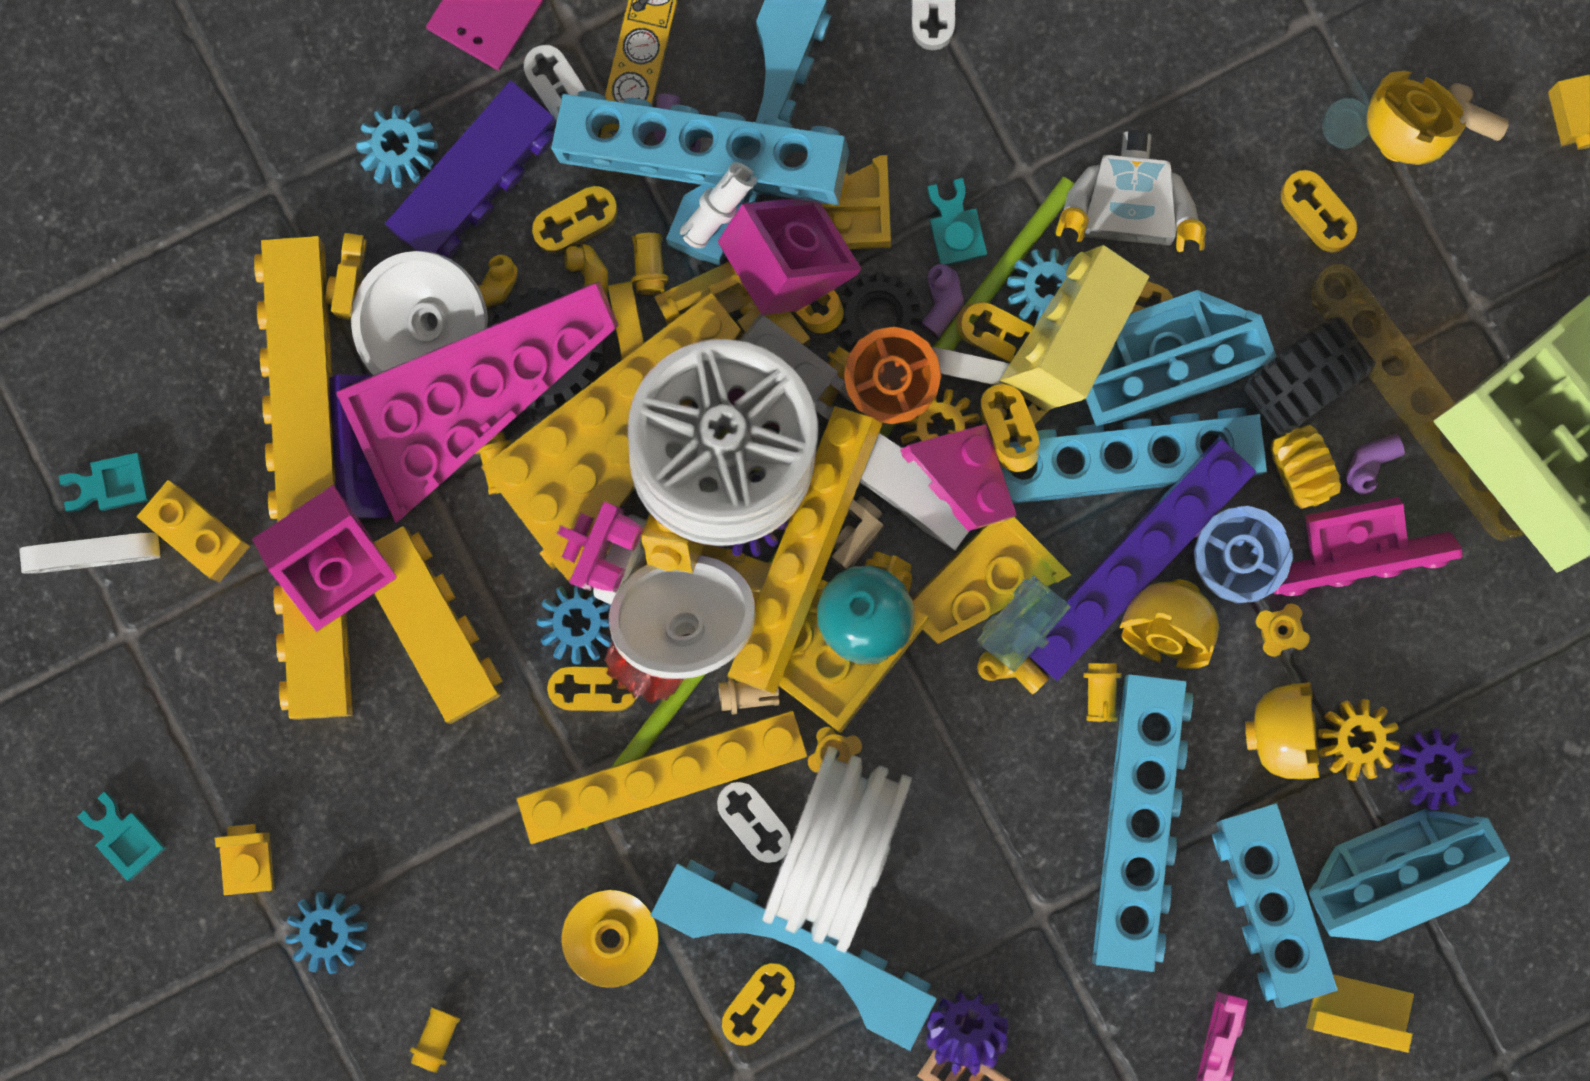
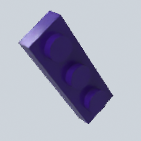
M338 374L329 377L336 489L359 520L389 518L388 505L336 394L340 389L373 375Z

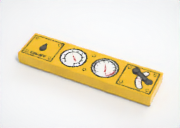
M628 0L605 93L606 100L624 103L625 98H638L650 102L653 106L678 0ZM610 123L603 126L599 130L597 137L607 139L614 136L618 132L620 125Z

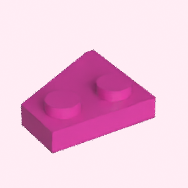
M986 424L910 444L900 449L902 457L908 463L915 461L932 480L928 485L929 488L940 500L949 504L953 515L967 531L1017 516Z
M1217 991L1196 1081H1231L1235 1066V1056L1231 1054L1236 1038L1241 1036L1247 1012L1246 999Z

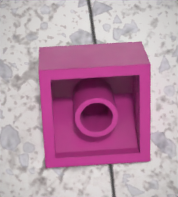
M791 198L742 204L717 241L761 315L799 311L855 277L861 270L860 265L824 207L818 202Z
M334 485L252 539L270 573L316 632L397 578L362 523Z

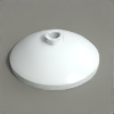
M411 251L396 254L376 265L367 274L357 290L351 316L352 335L356 349L363 363L373 375L487 328L488 324L485 301L473 278L453 260L427 251ZM430 313L437 317L438 323L435 329H432L427 322V317Z
M700 555L693 573L678 570L665 571L652 565H645L634 572L621 585L618 593L613 598L609 612V626L617 650L635 668L662 678H690L720 668L743 649L754 628L755 604L751 589L740 573L720 560Z

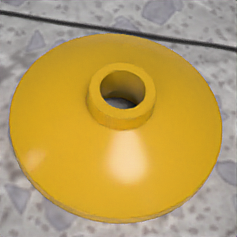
M616 890L595 892L580 900L569 912L562 929V949L571 969L586 982L599 987H620L638 979L650 967L658 949V929L655 919L650 916V910L638 898ZM614 929L619 933L620 942L616 947H607L602 942V935L605 930Z

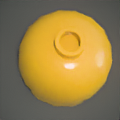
M1390 72L1382 79L1368 105L1367 128L1371 138L1382 154L1392 161L1421 165L1439 159L1455 144L1465 129L1466 122L1463 124L1460 122V118L1464 113L1461 104L1450 91L1428 77L1421 84L1415 80L1408 79L1412 72Z
M1177 579L1173 582L1151 584L1135 595L1126 609L1120 628H1124L1121 634L1123 641L1134 651L1148 659L1161 663L1160 653L1171 658L1178 659L1176 668L1199 669L1209 664L1218 637L1219 622L1213 605L1200 593V589L1189 581Z
M1310 682L1274 688L1264 694L1257 703L1255 720L1245 721L1248 750L1257 749L1262 765L1272 774L1283 778H1319L1315 712L1312 711L1311 699L1313 694Z

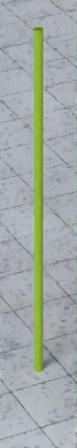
M1066 177L1060 179L964 306L975 302L990 303L1015 271V263L1019 259L1023 260L1064 207L1067 193L1074 185L1072 181ZM958 314L933 347L954 351L962 340L956 327ZM971 315L969 322L974 324L980 316ZM881 422L882 426L879 433L887 438L898 423L888 424ZM776 552L767 563L773 562ZM706 674L690 678H679L612 766L643 757Z

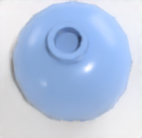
M1251 506L1229 508L1213 516L1199 532L1194 548L1196 571L1205 587L1219 598L1235 603L1257 602L1275 592L1288 577L1293 556L1289 539L1285 534L1287 532L1282 523L1267 511Z

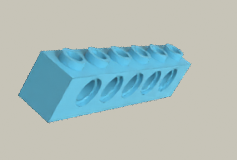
M579 91L577 96L562 95L551 147L559 163L713 187L726 174L730 165L738 162L748 166L753 171L752 176L747 181L751 177L757 178L756 185L748 192L839 206L849 156V148L845 136L839 135L840 133L833 128L813 126L811 131L792 128L790 123L778 119H766L764 124L745 121L746 119L743 116L731 112H719L717 117L699 114L698 110L685 105H672L670 110L652 107L650 102L638 98H625L624 103L606 100L605 96L591 91ZM610 123L620 125L618 132L614 136L607 139L597 137L599 130L603 126ZM656 130L666 132V136L661 143L654 146L644 144V140L649 133ZM707 137L713 140L711 147L705 152L695 153L690 151L693 142L699 138ZM753 144L760 147L759 153L750 160L737 158L739 150L746 145ZM799 151L808 155L805 162L798 167H788L783 164L785 158L793 152Z
M1246 408L1218 411V419L1199 421L1198 413L1176 415L1170 417L1171 424L1152 426L1151 419L1130 420L1123 422V430L1104 432V425H1085L1075 428L1076 435L1057 437L1056 430L1054 429L1037 431L1039 437V457L1034 464L1035 474L1033 477L1027 480L1017 479L1009 470L1000 465L1013 504L1173 486L1203 454L1200 448V440L1206 434L1220 436L1257 471L1252 477H1258L1267 472L1260 414L1247 416ZM1160 439L1172 442L1177 450L1176 460L1169 464L1156 460L1152 452L1153 443ZM1010 442V447H1014L1017 453L1025 451V447H1021L1018 442ZM1110 445L1124 447L1130 457L1128 466L1123 469H1115L1109 466L1104 457L1105 449ZM1064 450L1076 452L1082 459L1081 471L1076 474L1062 472L1057 465V455Z
M1130 674L1124 676L1092 963L1095 965L1154 972L1155 962H1163L1166 934L1158 933L1160 913L1168 914L1171 902V885L1164 884L1166 865H1174L1177 848V837L1169 836L1171 817L1179 818L1182 804V789L1175 788L1177 769L1184 770L1187 759L1188 742L1180 740L1182 721L1190 722L1193 706V693L1185 692L1187 681ZM1149 714L1160 715L1167 724V732L1160 741H1152L1143 733L1142 723ZM1145 761L1155 763L1161 770V781L1154 789L1142 787L1137 780V770ZM1141 809L1150 811L1156 819L1154 832L1145 838L1136 835L1131 827L1133 815ZM1136 857L1145 859L1151 868L1148 881L1139 886L1130 883L1126 877V866ZM1135 905L1144 912L1145 924L1139 932L1129 934L1123 930L1120 924V916L1124 909Z

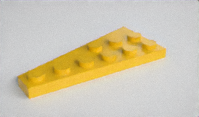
M712 292L481 467L568 582H570L585 546L581 547L575 563L562 558L569 539L556 534L559 526L562 525L573 530L580 513L594 518L586 535L589 537L603 503L607 502L620 508L622 505L624 506L635 489L630 470L628 422L632 401L644 378L665 357L683 347L709 340H737L741 335V329ZM684 399L680 405L691 408L690 405L694 400Z

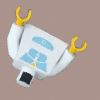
M1127 131L1123 133L1121 156L1103 155L1100 164L1087 167L1068 191L1064 210L1060 215L1056 228V235L1061 237L1064 228H1072L1079 234L1077 242H1082L1084 237L1170 246L1175 239L1177 231L1176 249L1179 252H1183L1185 240L1196 241L1199 243V250H1204L1206 227L1198 219L1196 205L1181 176L1171 172L1170 162L1149 159L1151 134Z

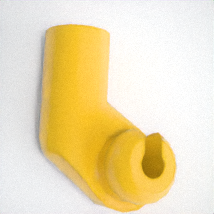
M581 244L580 247H567L564 252L565 268L570 272L581 271L585 279V286L600 281L608 299V270L593 247L586 244Z
M496 255L488 262L489 270L482 284L478 285L486 308L504 303L517 281V267L507 255Z
M1016 647L990 649L981 655L977 664L978 673L984 680L995 681L996 679L1016 678L1032 695L1050 679L1021 649Z

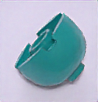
M855 566L836 574L824 587L817 606L818 627L826 644L841 658L859 665L879 664L887 660V657L894 655L908 643L915 625L914 603L906 586L891 572L874 566Z

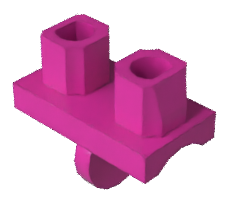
M607 502L603 503L589 537L586 535L594 518L580 513L573 530L560 525L556 534L569 539L562 558L575 563L581 547L585 546L569 583L586 590H591L593 587L616 593L626 569L604 560L611 542L634 551L644 527L630 517L625 516L624 509Z

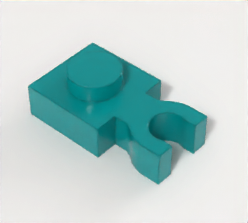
M963 178L953 181L956 196L952 200H944L939 196L937 184L930 185L927 188L930 202L939 211L941 216L930 219L929 222L939 264L947 266L987 257L977 210L964 211L962 204L966 193Z
M139 453L90 463L91 476L85 477L75 473L59 475L60 485L65 487L78 484L81 488L79 498L74 501L64 502L65 511L69 513L85 509L94 500H98L99 509L102 511L150 501L142 459Z
M103 792L98 797L107 810L102 820L94 819L88 810H83L77 817L88 828L102 833L104 838L95 846L127 881H131L159 856L166 847L135 813H130L123 819L120 816L116 800L109 792Z

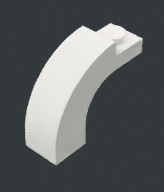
M879 433L859 483L893 505L922 531L956 550L969 531L953 515L949 504L940 500L929 488L928 485L932 480L915 461L908 463L902 457L900 451L902 448Z

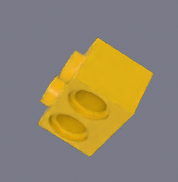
M169 480L166 481L137 515V518L207 577L219 583L250 547V545L181 487Z

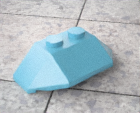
M1196 290L1129 315L1086 401L1096 426L1130 419L1228 385L1260 370L1277 356L1261 315L1249 310L1246 311L1227 301Z
M1423 809L1335 846L1317 882L1310 889L1309 896L1329 936L1380 941L1468 904L1510 861V858L1488 818L1475 816L1473 819L1455 813Z

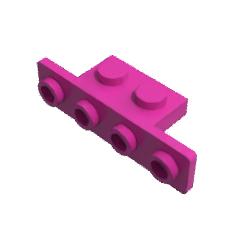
M1399 497L1305 515L1310 559L1291 563L1288 577L1274 594L1298 596L1306 593L1309 588L1324 585L1343 587L1354 583L1356 579L1374 575L1384 578L1397 576L1404 569L1420 566L1439 568L1447 565L1450 560L1462 558V547L1451 532L1408 540L1404 505Z

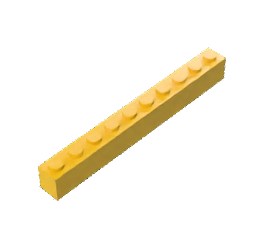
M319 236L261 240L262 254H255L254 256L256 281L264 283L265 300L257 302L258 325L260 330L266 329L267 348L260 349V368L263 377L269 376L270 395H264L262 400L263 417L265 424H272L273 438L272 443H266L265 458L267 470L275 472L276 489L268 491V508L270 518L277 519V522L330 486L334 485L336 488L329 377L333 376L329 305L325 302L327 287L325 244ZM280 585L274 586L276 614H283L284 633H277L276 637L277 657L279 662H286L287 681H280L279 683L281 709L288 710L289 718L294 720L353 716L347 612L316 632Z

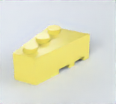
M1104 245L1087 252H1080L1074 257L1067 268V278L999 380L1003 384L1011 385L1018 389L1023 397L1044 411L1087 398L1150 277Z

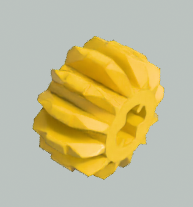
M946 389L943 403H937L935 397L928 409L918 415L919 418L915 417L911 421L900 423L906 428L916 430L901 436V442L903 445H910L939 437L937 434L929 435L927 428H933L934 419L941 418L944 425L952 424L954 431L948 430V434L976 425L980 422V416L977 413L962 416V413L968 409L970 400L964 397L954 407L951 405L953 390Z
M1310 424L1300 428L1297 427L1290 433L1283 434L1271 442L1270 450L1277 473L1289 497L1296 506L1301 509L1312 505L1315 507L1329 501L1332 496L1340 493V475L1336 470L1329 448L1316 428Z
M1361 699L1359 701L1356 713L1348 700L1340 703L1343 719L1336 713L1329 711L1324 715V718L1334 729L1317 730V737L1331 739V746L1322 747L1318 750L1319 756L1326 757L1335 753L1337 757L1329 767V770L1333 773L1339 772L1348 763L1346 771L1348 780H1357L1360 768H1362L1367 779L1376 778L1377 769L1374 761L1383 768H1390L1393 762L1383 751H1397L1400 749L1399 742L1386 740V734L1397 731L1399 729L1397 723H1389L1384 726L1380 724L1388 712L1385 707H1379L1369 716L1370 701L1368 699ZM1354 727L1358 733L1366 732L1369 742L1362 744L1366 748L1364 752L1359 747L1351 748L1348 744V737L1354 736L1350 732Z

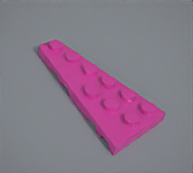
M600 281L351 384L336 392L395 523L401 520L619 326Z

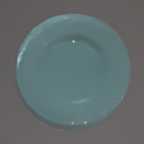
M1341 99L1333 103L1326 111L1322 120V129L1326 139L1339 148H1353L1362 143L1369 134L1367 128V107L1355 99Z

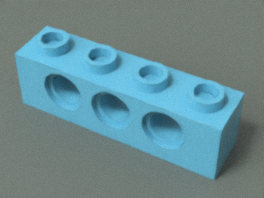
M1277 803L1217 822L1219 832L1212 834L1213 842L1220 861H1229L1234 876L1233 879L1227 880V884L1235 907L1243 906L1249 925L1243 926L1242 930L1250 954H1259L1264 969L1263 972L1257 973L1265 1000H1274L1276 1008H1283L1338 991ZM1251 847H1258L1268 855V868L1261 875L1253 874L1245 866V854ZM1268 893L1277 895L1284 904V912L1277 921L1267 920L1260 912V901ZM1282 940L1293 942L1299 951L1298 961L1291 968L1282 967L1275 958V948Z

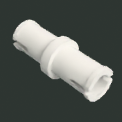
M738 162L732 163L714 188H708L699 199L700 206L680 228V234L685 235L683 239L686 243L694 248H704L720 225L729 223L737 213L736 206L757 183L756 177H751L747 181L753 174V171L748 166Z

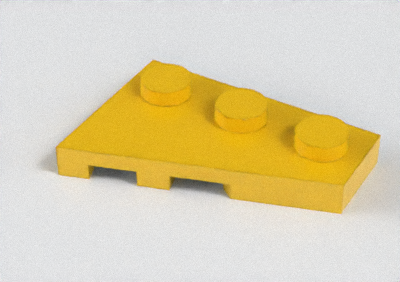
M1013 517L982 527L912 598L915 612L927 615L930 618L922 630L935 643L939 644L984 621L996 612L1014 603H1019L1034 595L1033 593L1071 576V574Z

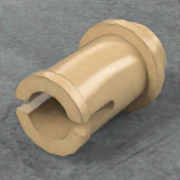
M727 677V682L718 683L721 711L731 710L732 715L737 714V709L779 705V697H777L779 696L778 688L776 694H772L740 681H734L731 677Z

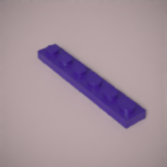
M1219 436L1021 645L1022 650L1058 681L1120 616L1134 596L1145 589L1257 471Z

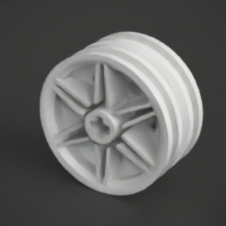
M727 339L702 341L683 347L668 355L644 378L635 394L629 413L630 470L635 489L641 501L653 517L663 526L686 539L699 543L735 545L756 540L774 531L794 514L807 494L811 483L818 432L817 416L811 395L799 375L784 360L772 352L751 343ZM740 388L745 392V395L737 400L734 406L729 403L727 395L732 389ZM689 398L697 403L698 409L681 406L680 403L682 400ZM767 423H776L780 428V432L776 434L762 429V427ZM722 429L730 431V434H726L724 440L715 438V436L721 433ZM670 444H677L683 449L674 459L669 458L665 453V448ZM754 468H760L766 473V477L761 482L754 483L748 480L747 476ZM703 480L710 484L718 485V488L714 492L705 493L699 488V483Z
M829 746L762 921L772 924L774 916H778L788 920L785 930L795 933L803 926L805 919L814 922L812 926L813 941L822 944L825 936H830L838 940L836 950L845 953L871 889L876 887L891 847L888 844L912 778L902 774L898 783L886 778L889 769L880 765L870 774L869 779L860 776L862 771L861 758L852 755L849 763L835 759L838 749Z

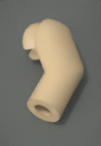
M1459 83L1449 86L1448 91L1457 99L1464 111L1460 122L1462 124L1466 122L1465 126L1474 132L1496 141L1501 140L1508 129V120L1471 104L1470 101L1473 99L1474 94L1470 87Z

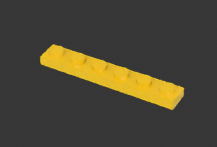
M834 407L815 454L814 470L807 494L800 506L790 517L755 605L756 616L752 634L743 649L735 656L727 675L728 677L776 694L880 432L882 423L878 420L843 408Z
M789 710L517 796L516 799L530 844H535L807 757L794 712Z

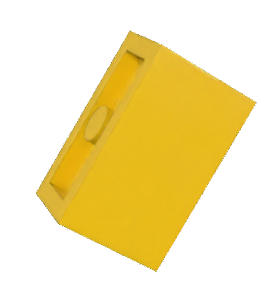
M1333 974L1338 991L1312 998L1306 1028L1409 1053L1413 1034L1406 1032L1414 993Z

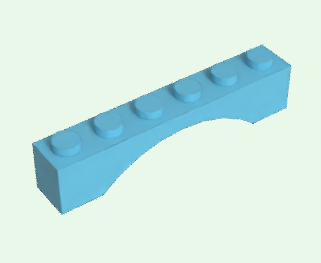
M827 0L764 1L756 23L757 33L764 53L766 74L764 95L755 123L764 124L766 119H778L790 123L797 103L790 100L796 83L805 85L814 63V58L808 56L814 39L820 42L823 41L832 19V15L826 13ZM753 144L746 145L739 150L737 158L750 160L759 153L760 147ZM701 185L683 196L666 241L668 247L718 267L722 265L726 255L717 241L729 223L721 224L709 239L707 245L700 249L690 246L683 239L685 235L680 234L681 226L688 221L700 206L699 199L708 188H714L713 186ZM747 192L736 206L737 211L742 204L757 202L760 194Z
M690 860L687 867L679 863L676 864L650 915L651 917L692 938L718 933H747L773 938L798 948L821 963L843 985L856 1004L867 1029L909 1051L911 1050L937 999L934 995L928 993L932 985L931 983L908 971H905L902 979L885 971L888 961L865 949H862L859 957L847 950L845 953L836 950L838 940L826 935L823 943L820 944L813 941L812 932L802 927L795 933L785 930L788 920L778 916H774L772 924L763 922L762 919L766 908L756 904L759 894L736 882H733L730 890L713 881L716 872L693 860Z

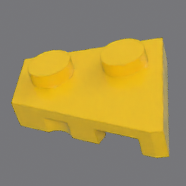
M880 155L872 159V164L851 175L845 173L839 206L821 203L849 249L891 248L887 155Z

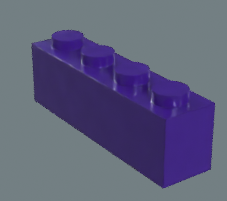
M510 80L385 222L386 226L413 251L433 252L451 259L462 246L463 241L459 238L472 224L477 228L491 214L494 209L491 201L502 189L509 192L521 180L525 173L522 166L533 153L541 156L550 147L554 137L553 131L556 128L554 116Z

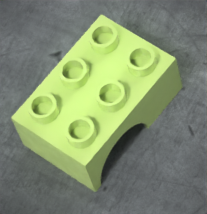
M1589 294L1433 421L1557 573L1590 556Z

